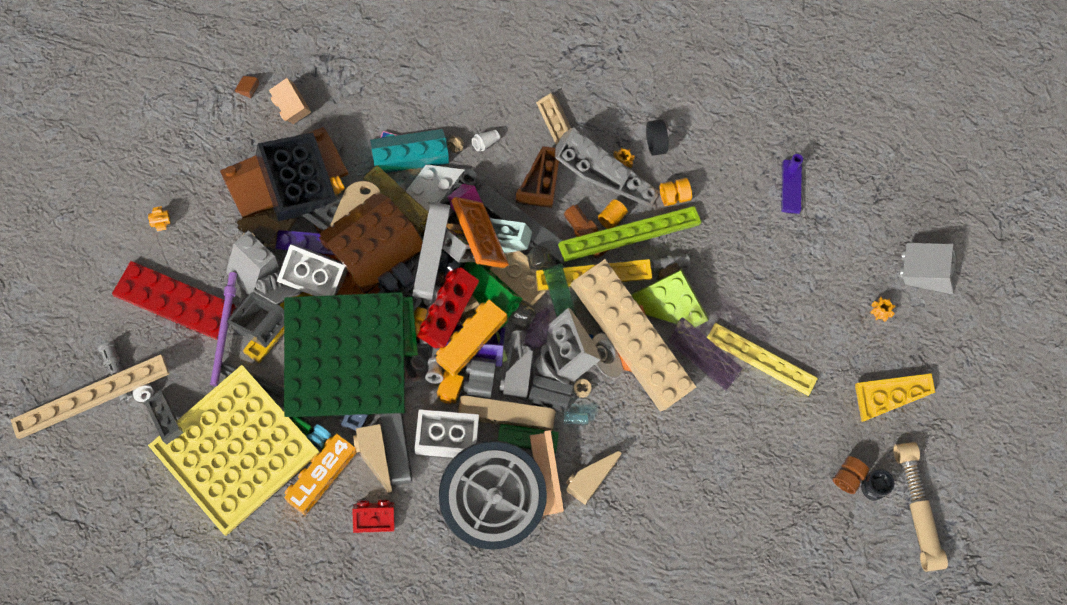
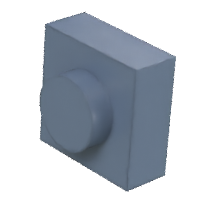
M345 415L341 425L356 432V428L364 426L368 415Z

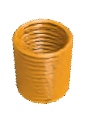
M613 199L599 214L598 220L605 228H614L627 214V208L620 201Z

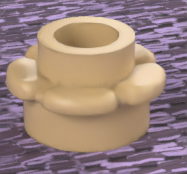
M452 135L451 139L447 141L448 147L454 153L462 151L463 140L459 136L455 137Z

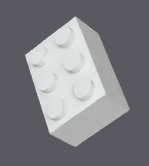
M419 410L415 454L454 458L463 449L477 443L479 415Z

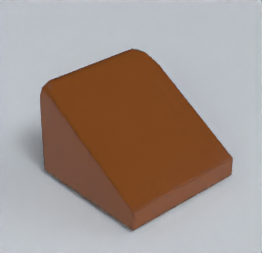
M243 76L234 91L252 98L259 86V80L256 77Z

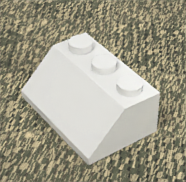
M290 245L277 282L314 296L337 295L348 270L338 260L299 245Z

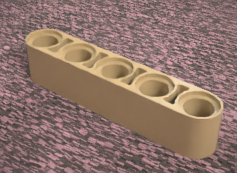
M461 396L458 413L478 414L479 422L553 431L556 413L551 408L471 396Z

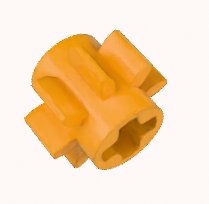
M621 147L620 151H614L613 156L626 167L632 168V161H634L635 156L631 155L630 149L626 150Z
M162 206L154 207L152 213H148L150 226L155 227L157 231L166 230L167 225L171 224L169 211L163 210Z
M880 297L877 302L874 301L871 304L874 309L870 313L874 314L875 320L883 319L886 322L888 317L892 318L895 314L892 310L896 306L892 305L890 299L883 300Z

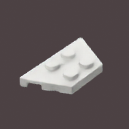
M425 165L405 191V196L422 221V225L428 218L430 203H439L464 169Z

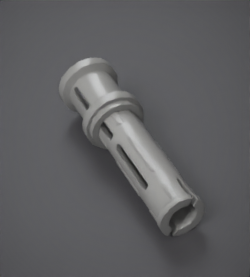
M107 342L97 348L98 352L103 356V365L109 370L111 376L122 371L120 366L122 360L116 353L115 342ZM131 391L119 396L122 402L133 397Z
M440 348L432 349V356L427 362L429 370L425 378L428 382L434 384L443 381V367L436 361V353Z

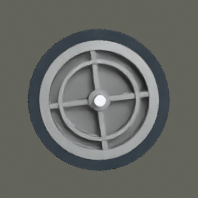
M483 441L463 449L446 467L439 486L440 510L450 530L464 542L482 549H503L524 540L539 524L546 506V484L538 464L526 451L504 441Z

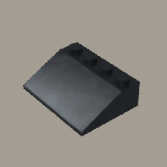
M313 132L258 143L256 157L278 221L299 217L337 200Z

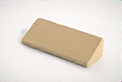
M550 93L536 103L557 146L562 135L572 128L557 97Z

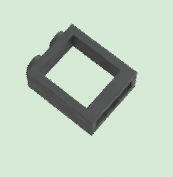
M251 292L227 322L237 333L266 348L284 327V309ZM261 308L269 312L253 332L245 328Z

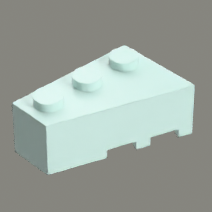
M490 218L504 254L528 249L532 231L526 223Z

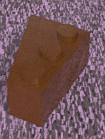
M542 146L529 173L516 193L515 203L552 208L559 161L555 158V148Z

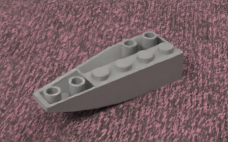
M574 127L562 135L555 148V158L584 180L648 207L653 206L659 191Z

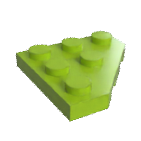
M682 269L631 294L638 306L643 305L646 315L690 329L709 320Z

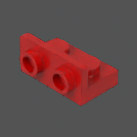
M361 500L353 504V533L393 532L395 530L394 502L379 500L378 503H369L368 500Z

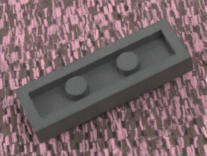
M161 390L144 401L156 429L166 445L183 434L171 405Z

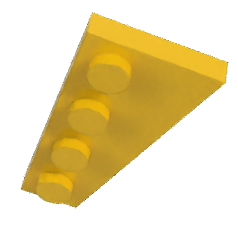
M932 374L855 384L861 422L935 393Z

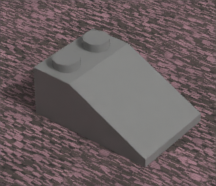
M567 308L542 330L557 376L574 382L601 360L594 342L570 308Z

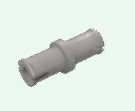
M688 254L678 256L667 255L666 258L652 259L650 265L652 271L655 272L676 262L679 267L689 266L690 258Z

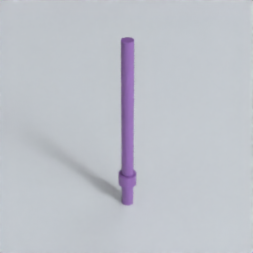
M234 272L229 273L228 283L224 289L225 301L210 382L212 386H218L229 325L227 321L230 318L233 297L236 296L237 289L235 284L237 273Z

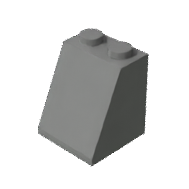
M247 231L234 242L226 273L228 275L230 272L237 273L236 283L250 295L251 292L254 293L253 290L257 289L255 283L259 279L277 273L280 269L276 257L250 231Z
M907 243L906 250L902 251L904 267L900 268V277L904 279L905 285L953 294L957 262L954 245Z

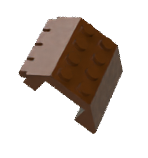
M381 193L378 195L373 194L364 201V205L359 204L349 212V216L344 215L333 223L334 227L329 226L319 234L322 245L328 252L331 250L352 274L353 281L364 294L379 284L378 277L386 271L391 272V268L399 262L406 264L418 255L423 244L412 223L389 197Z

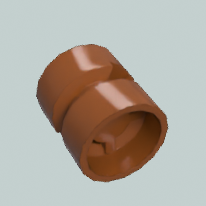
M848 456L841 466L842 470H839L834 476L833 482L841 490L849 494H855L860 487V481L865 479L870 470L861 460Z

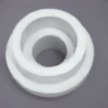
M146 384L134 389V399L139 402L146 401L153 396V388Z

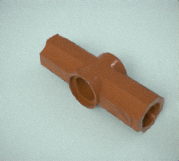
M573 205L564 212L565 218L574 228L576 237L598 232L595 223L587 219L578 205ZM607 251L595 253L592 255L595 259L600 258Z

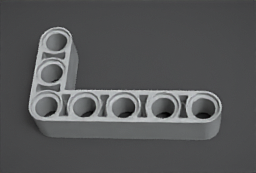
M436 202L430 203L412 295L414 297L432 300L450 205Z

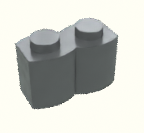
M474 356L472 362H468L466 373H470L469 380H465L464 392H467V396L491 399L496 366L495 359Z

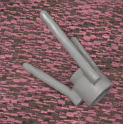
M518 330L511 333V340H508L505 373L510 369L513 347L515 350H518L519 358L523 356L525 346L527 351L531 350L529 338H526L525 331ZM532 353L531 363L535 374L539 376L540 374L536 368L535 358Z

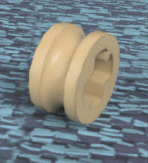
M586 379L576 381L574 393L581 398L587 397L591 393L590 382ZM579 384H580L581 386H583V385L585 384V385L587 386V387H586L587 392H585V391L579 392V391H578V390H579V387H577V386H578Z

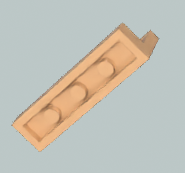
M551 430L544 431L543 434L530 435L533 459L538 464L546 484L547 499L543 516L562 513L564 509Z

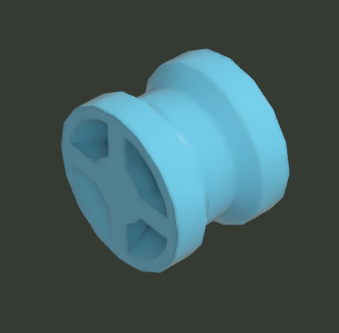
M317 424L314 426L312 434L307 435L308 440L319 449H323L326 440L332 437L326 429Z

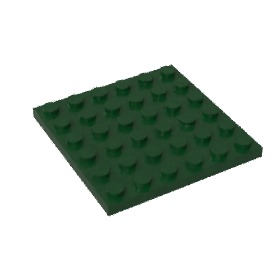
M404 293L284 297V417L406 413Z

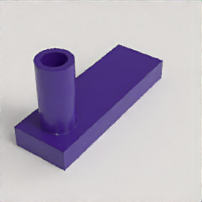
M794 154L791 160H783L781 212L800 214L803 157L800 154Z

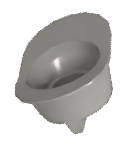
M599 333L595 335L592 341L601 359L595 366L605 376L610 378L619 376L622 372V363L617 350L605 334Z
M544 345L541 348V354L535 361L540 376L549 379L556 378L561 383L569 384V380L557 376L547 345Z

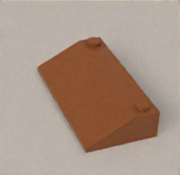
M321 127L313 130L312 132L314 133L329 178L332 176L342 178L349 175L325 128ZM256 155L220 170L225 185L242 218L254 216L273 208Z

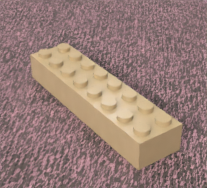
M606 259L570 284L660 412L666 410L696 388L693 381Z

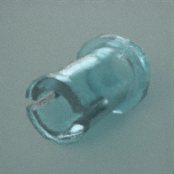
M564 411V424L588 425V413H584V411L582 413Z

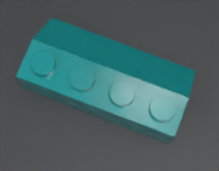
M443 129L370 139L376 175L423 168L425 165L449 164V154Z

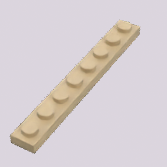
M158 355L10 419L16 438H24L169 375L170 372L164 356Z

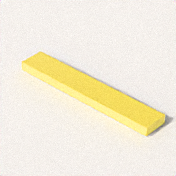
M716 322L706 338L708 342L807 396L811 393L818 379Z

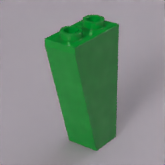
M466 262L463 269L479 280L472 294L479 305L490 300L507 314V321L499 328L501 329L507 324L511 314L517 310L523 298L487 266L477 264L476 262Z

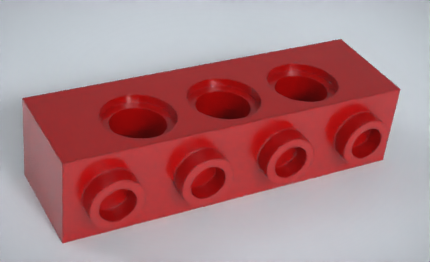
M463 268L453 269L447 273L445 284L438 290V297L435 303L429 307V314L419 327L420 331L417 337L435 349L446 346L479 282L478 279Z

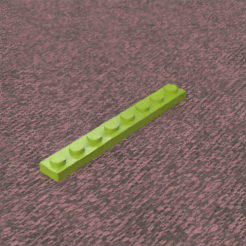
M695 206L564 240L559 242L558 246L566 262L699 226L701 220Z

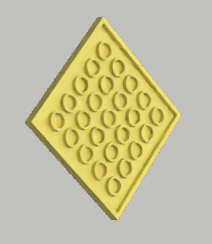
M243 365L178 419L183 434L167 445L160 436L148 445L225 536L320 453L289 417H284V411Z

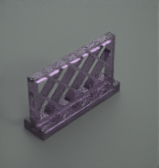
M683 317L678 321L673 334L667 340L725 391L735 382L743 369Z

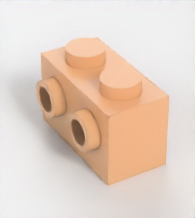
M288 78L269 90L272 95L271 100L277 107L279 106L281 110L279 113L284 121L295 124L311 113L296 85Z

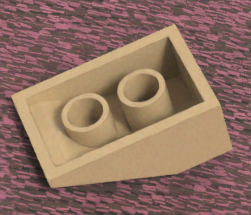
M380 424L356 428L357 435L353 436L356 452L361 453L362 459L388 493L392 492Z

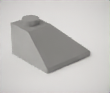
M529 350L506 372L505 379L501 378L500 390H504L503 397L526 400L533 351Z

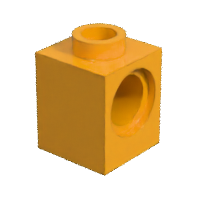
M445 371L443 381L440 383L437 391V398H440V401L446 404H451V402L456 404L464 383V377L456 375L454 378L449 372Z

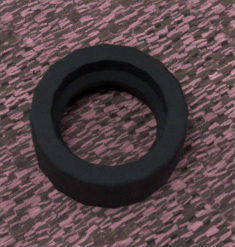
M662 119L648 121L646 125V138L650 154L652 156L666 154L669 141L665 122Z

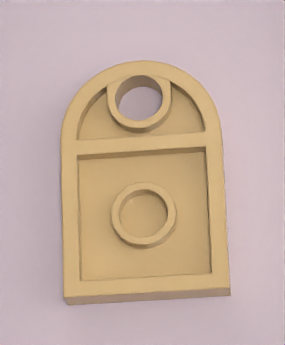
M367 181L351 184L342 196L331 222V227H334L333 223L344 215L349 216V212L359 204L364 205V201L373 194L378 195L380 193L378 187ZM363 189L371 190L367 195L361 194Z

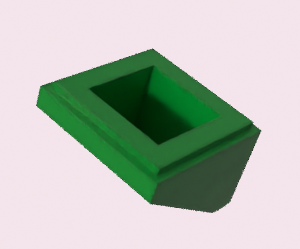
M293 417L292 422L306 437L308 434H312L313 429L311 425L298 417Z

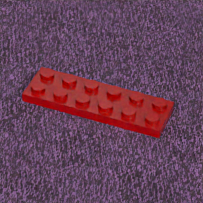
M130 261L112 292L114 297L218 340L225 300ZM232 304L230 317L236 308L235 304Z

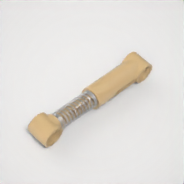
M916 442L895 444L893 447L894 458L903 467L907 487H909L907 490L911 494L909 497H911L910 500L912 502L909 506L921 550V566L925 572L946 569L948 566L947 556L941 548L930 502L924 498L925 494L923 493L925 491H922L924 488L921 487L923 484L920 483L922 481L920 480L921 477H919L918 467H916L917 461L920 459L919 447Z

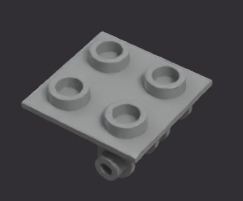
M281 270L259 279L255 283L257 289L253 290L254 293L274 304L283 303L284 297L298 296L303 291L277 282Z

